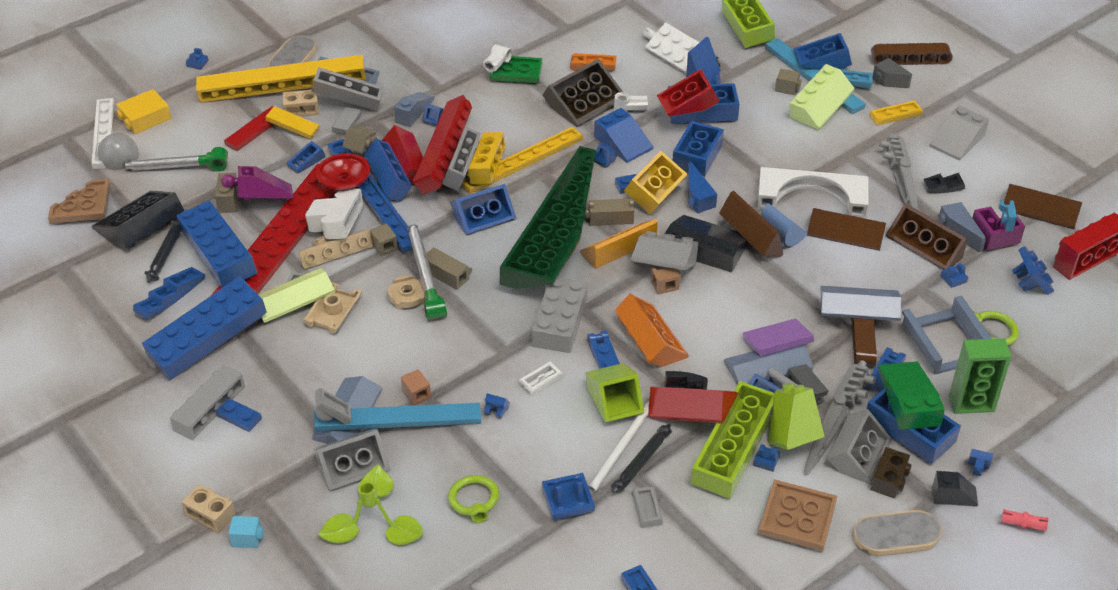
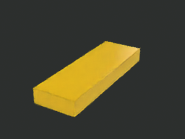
M914 100L872 110L869 116L878 126L922 115L923 109Z
M276 106L266 115V121L308 139H312L319 130V124Z

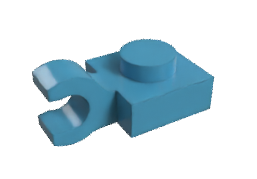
M1000 200L1001 222L1005 225V231H1013L1017 219L1014 201H1010L1009 205H1005L1004 201Z

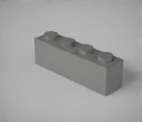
M318 67L313 81L312 92L377 112L384 87Z
M465 127L442 182L443 185L459 191L482 133Z
M225 365L216 370L191 397L187 398L178 410L174 411L170 417L173 431L193 441L217 416L216 410L228 398L233 400L245 388L242 373Z

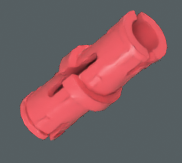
M1003 509L1001 523L1021 526V529H1026L1027 527L1046 532L1049 518L1030 515L1025 511L1020 513Z

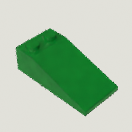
M918 361L878 365L877 368L899 430L941 426L945 408L939 393Z

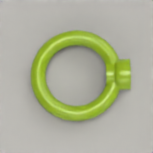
M998 311L974 312L980 322L987 318L1004 322L1011 330V335L1005 339L1008 346L1015 343L1018 339V326L1006 314Z
M470 475L459 479L451 486L448 492V502L452 509L462 515L471 516L472 521L475 523L486 521L489 517L488 511L496 505L499 499V489L496 483L490 478L481 475ZM469 484L485 485L491 492V496L486 503H475L471 507L461 505L457 501L456 496L462 487Z

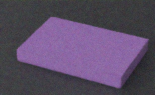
M795 318L743 332V339L759 356H764L814 342V335Z

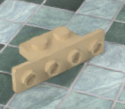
M366 229L348 234L347 238L343 239L318 237L315 242H311L312 247L300 250L298 253L302 267L306 269L373 247L370 231Z

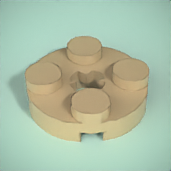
M410 275L400 276L394 279L393 284L388 287L389 300L395 304L397 309L410 308L424 303L426 295L420 278L417 280L414 279V276Z

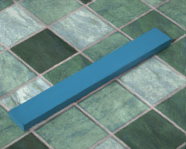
M779 38L765 45L768 51L796 72H800V75L809 82L820 71V69L801 67L795 51ZM851 94L841 106L854 114L864 109L866 103L854 94Z
M480 403L350 408L351 422L348 424H344L335 418L329 421H322L317 417L316 410H314L315 431L481 423L482 420Z

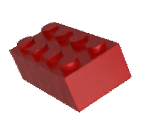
M1114 212L1104 216L1099 221L1090 223L1087 227L1077 230L1074 234L1062 238L1059 242L1058 252L1055 255L1053 268L1068 280H1071L1117 255L1118 214Z

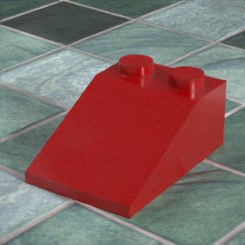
M701 69L657 95L668 117L704 111L720 102Z

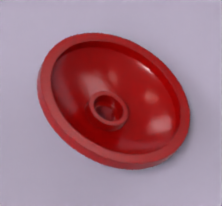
M355 154L333 155L323 160L316 169V177L319 183L333 190L355 188L361 185L370 174L368 161Z

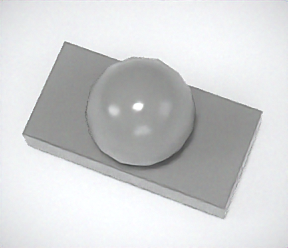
M322 388L315 391V412L320 420L329 421L335 418L344 424L351 422L350 404Z

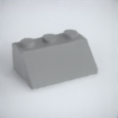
M646 231L645 234L639 236L631 261L687 270L696 264L698 242L693 241V238L689 237L677 239L671 234L659 236L657 232Z
M868 409L848 415L827 458L839 473L865 483H871L885 447L889 446L892 438Z
M370 429L313 448L320 471L329 490L362 480L377 464L384 471L390 470L378 429Z

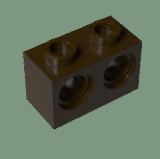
M885 447L870 490L895 499L898 491L902 492L906 482L903 479L904 475L909 476L912 464H909L910 455Z

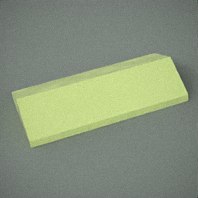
M319 268L258 294L263 299L267 311L261 317L263 322L266 323L317 301L328 294L335 293L327 273L322 268Z

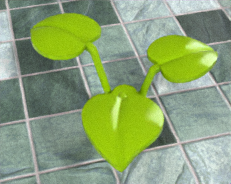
M377 464L359 483L358 493L360 499L357 500L358 505L355 518L353 519L351 515L346 513L336 514L325 522L318 535L331 543H346L354 539L359 533V527L356 523L359 520L361 506L364 505L367 508H372L376 504L390 525L386 530V537L390 543L395 545L411 543L423 535V529L415 518L408 515H400L394 522L390 520L378 497L387 496L393 490L394 482L391 476Z

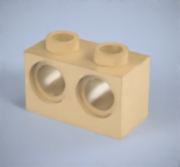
M312 90L283 93L285 111L299 117L319 115L317 93L312 92Z
M199 484L181 502L187 517L218 534L232 520V516H236L233 502L229 498L222 497L211 488H205Z

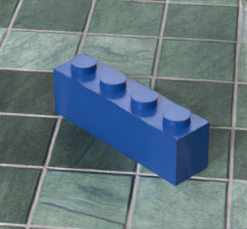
M375 138L364 155L386 197L389 200L400 202L412 185L390 144Z

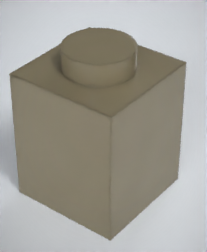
M780 69L775 91L795 95L796 90H800L802 80L799 79L800 72Z
M387 223L370 230L373 246L381 256L398 250L397 236Z

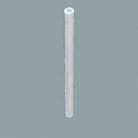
M649 401L644 406L645 413L638 414L588 488L591 492H595L648 416Z

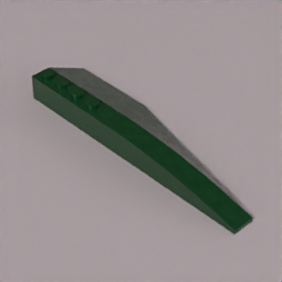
M579 146L501 264L499 285L514 289H524L554 284L581 239L596 150Z

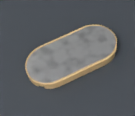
M308 36L289 38L269 60L268 67L308 62L316 52L314 39Z
M911 510L866 516L857 522L854 530V541L860 549L868 551V554L883 556L931 549L939 541L942 530L938 520L924 511Z

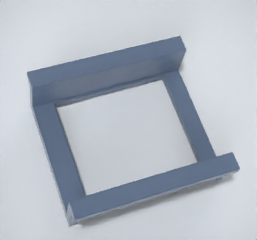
M962 295L954 298L952 308L949 310L915 318L910 309L902 310L904 316L902 325L906 326L934 369L935 375L955 370L958 360L942 364L943 359L923 330V326L955 319L969 340L992 339Z

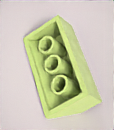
M825 64L790 102V118L820 130L853 93L854 87L840 69Z

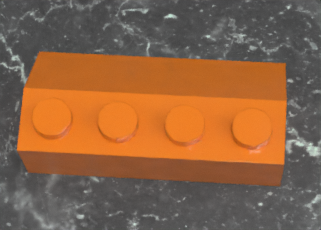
M629 294L615 309L619 316L618 320L626 326L627 333L635 339V345L645 354L644 358L649 364L663 367L686 359L689 356L653 304Z

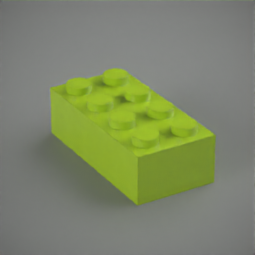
M721 0L722 13L745 48L775 40V24L759 0Z

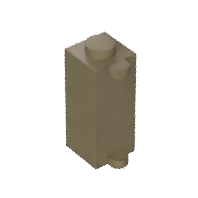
M632 198L589 200V208H586V219L590 220V226L634 224V201Z
M434 247L426 252L432 277L456 290L469 280L472 268Z

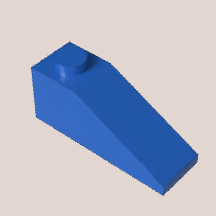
M688 163L689 206L693 207L697 213L716 208V191L693 163Z

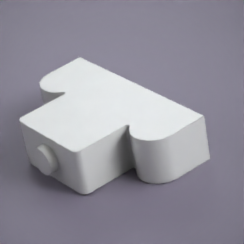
M361 189L342 190L335 194V198L314 200L305 215L309 232H323L326 239L347 238L364 206Z

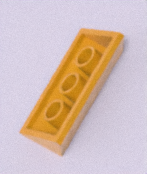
M653 219L639 223L585 247L580 252L596 269L634 252L640 235L645 234L646 231L657 232L658 221Z

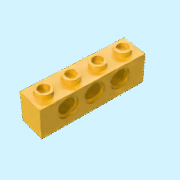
M483 132L466 172L471 184L492 183L506 148L504 132Z

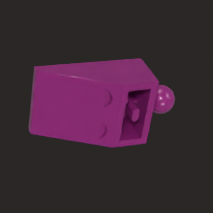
M238 166L237 178L231 174H226L221 179L222 185L226 188H232L237 185L238 197L244 200H251L252 198H293L292 184L256 166Z

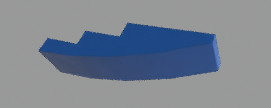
M190 267L164 278L163 286L149 291L147 299L133 305V311L145 319L162 312L197 286L205 278V274Z

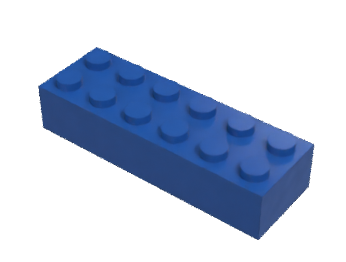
M210 200L176 215L183 234L221 288L239 276L244 280L257 274L251 254Z
M239 276L142 342L147 356L170 381L262 317L267 311L263 299Z

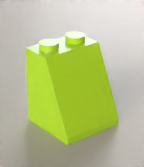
M622 363L585 372L588 391L605 422L645 413L638 373Z
M787 383L782 385L781 389L775 391L768 437L770 445L789 450L825 437L812 388Z

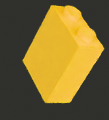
M154 89L116 104L118 119L123 121L126 128L130 129L134 134L172 119L169 105Z

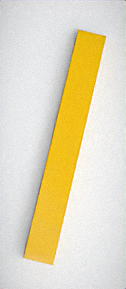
M572 126L501 160L492 183L583 140V135ZM465 177L461 184L469 194L490 185L471 184L469 177Z

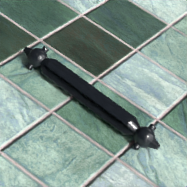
M178 220L171 221L170 224L173 227L169 229L150 265V270L144 272L148 283L159 279L157 273L161 271L180 234L181 227Z
M670 423L662 425L657 429V433L651 437L625 468L620 478L612 483L613 494L621 492L627 487V484L630 483L663 443L664 437H668L672 433Z

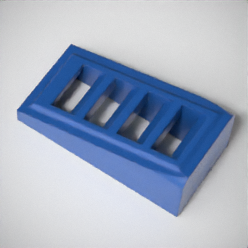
M311 141L286 164L295 172L300 173L326 156L323 149Z

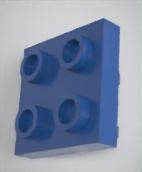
M1025 246L1018 249L1023 262L1012 270L1013 274H1016L1017 278L1030 274L1018 283L1019 287H1022L1023 291H1027L1039 285L1047 295L1054 292L1051 285L1054 282L1051 276L1045 272L1047 267L1042 260L1038 261L1039 259L1033 250L1029 251Z
M583 473L542 481V489L553 520L595 511V504Z

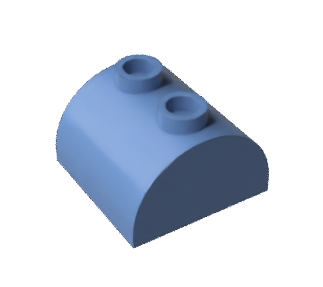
M769 203L761 212V216L779 232L782 247L785 244L787 246H794L808 234Z

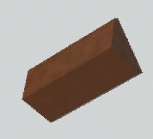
M1010 183L1004 200L1005 205H1009L1010 201H1014L1016 215L1070 229H1075L1082 206L1080 201Z
M734 190L731 191L719 214L763 256L781 257L783 250L779 232Z
M906 203L886 233L887 236L944 269H948L950 266L953 267L963 258L968 240L966 237Z
M813 208L807 236L880 251L886 223Z

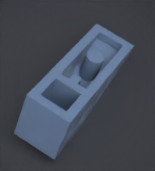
M422 92L402 97L394 106L395 122L411 127L424 112L425 104H431L435 97Z
M962 202L941 206L940 214H938L939 223L968 239L967 245L978 252H982L986 237Z

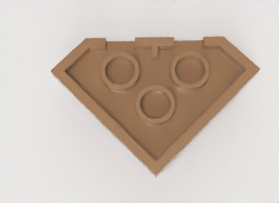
M109 179L90 180L82 190L78 191L76 189L65 197V201L50 206L49 223L105 219L110 190Z

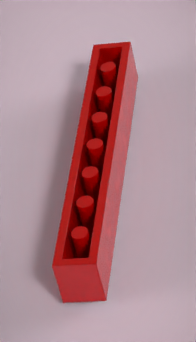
M464 95L446 102L413 182L422 195L439 189L442 185L473 108L470 101Z

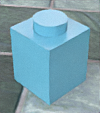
M232 516L228 533L231 547L258 548L260 539L264 537V526H261L259 517Z

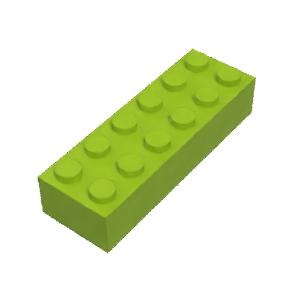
M739 381L734 390L738 395L724 422L716 423L692 467L691 474L692 485L731 499L771 421L775 397L773 392Z

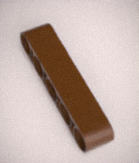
M947 43L876 44L871 48L875 64L887 58L898 65L948 64L953 59L950 46Z
M851 318L854 364L865 361L867 366H876L877 350L874 319Z

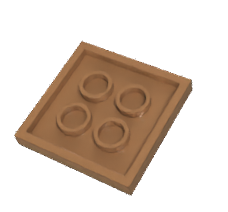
M774 479L758 534L823 551L838 496Z

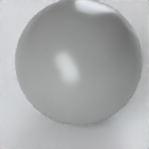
M114 133L106 136L101 141L98 147V157L108 169H125L126 161L131 162L138 159V147L135 141L128 135Z

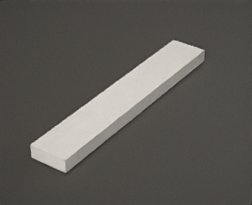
M114 98L96 101L92 152L93 169L106 168L103 162L99 160L98 147L106 136L113 134Z

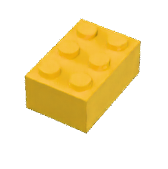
M660 151L631 180L624 189V192L651 215L687 176V173Z

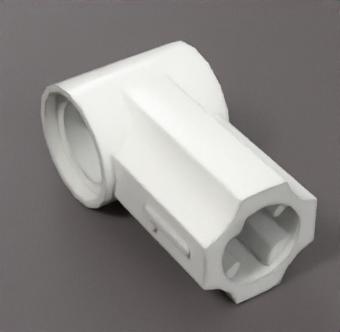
M495 44L490 56L483 62V67L487 72L493 73L503 62L508 63L510 61L512 49Z
M619 92L615 95L614 111L622 108L627 113L628 111H646L648 109L647 96H629L627 93Z

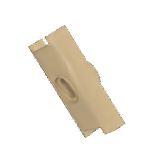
M331 282L335 293L328 294L315 302L304 318L305 324L310 328L318 326L328 329L331 334L336 333L362 294V290L354 289L352 293L338 290L337 283Z

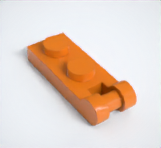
M574 53L571 56L570 69L576 71L599 59L607 71H615L617 55Z

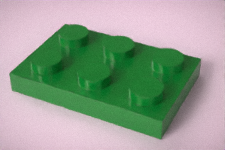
M511 56L508 63L503 62L496 71L490 73V80L539 83L543 63L542 58Z

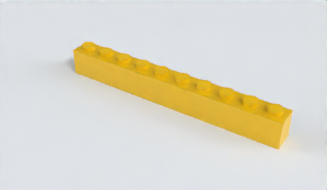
M363 55L198 76L196 77V91L200 103L312 88L318 67L365 81V65Z

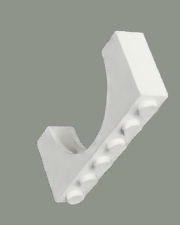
M761 167L758 209H764L767 203L776 209L780 198L791 191L817 189L838 198L844 204L848 215L866 218L869 205L868 176Z

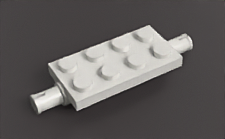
M666 22L658 32L646 27L647 31H643V36L650 39L649 43L645 46L646 49L686 73L688 52L699 42Z

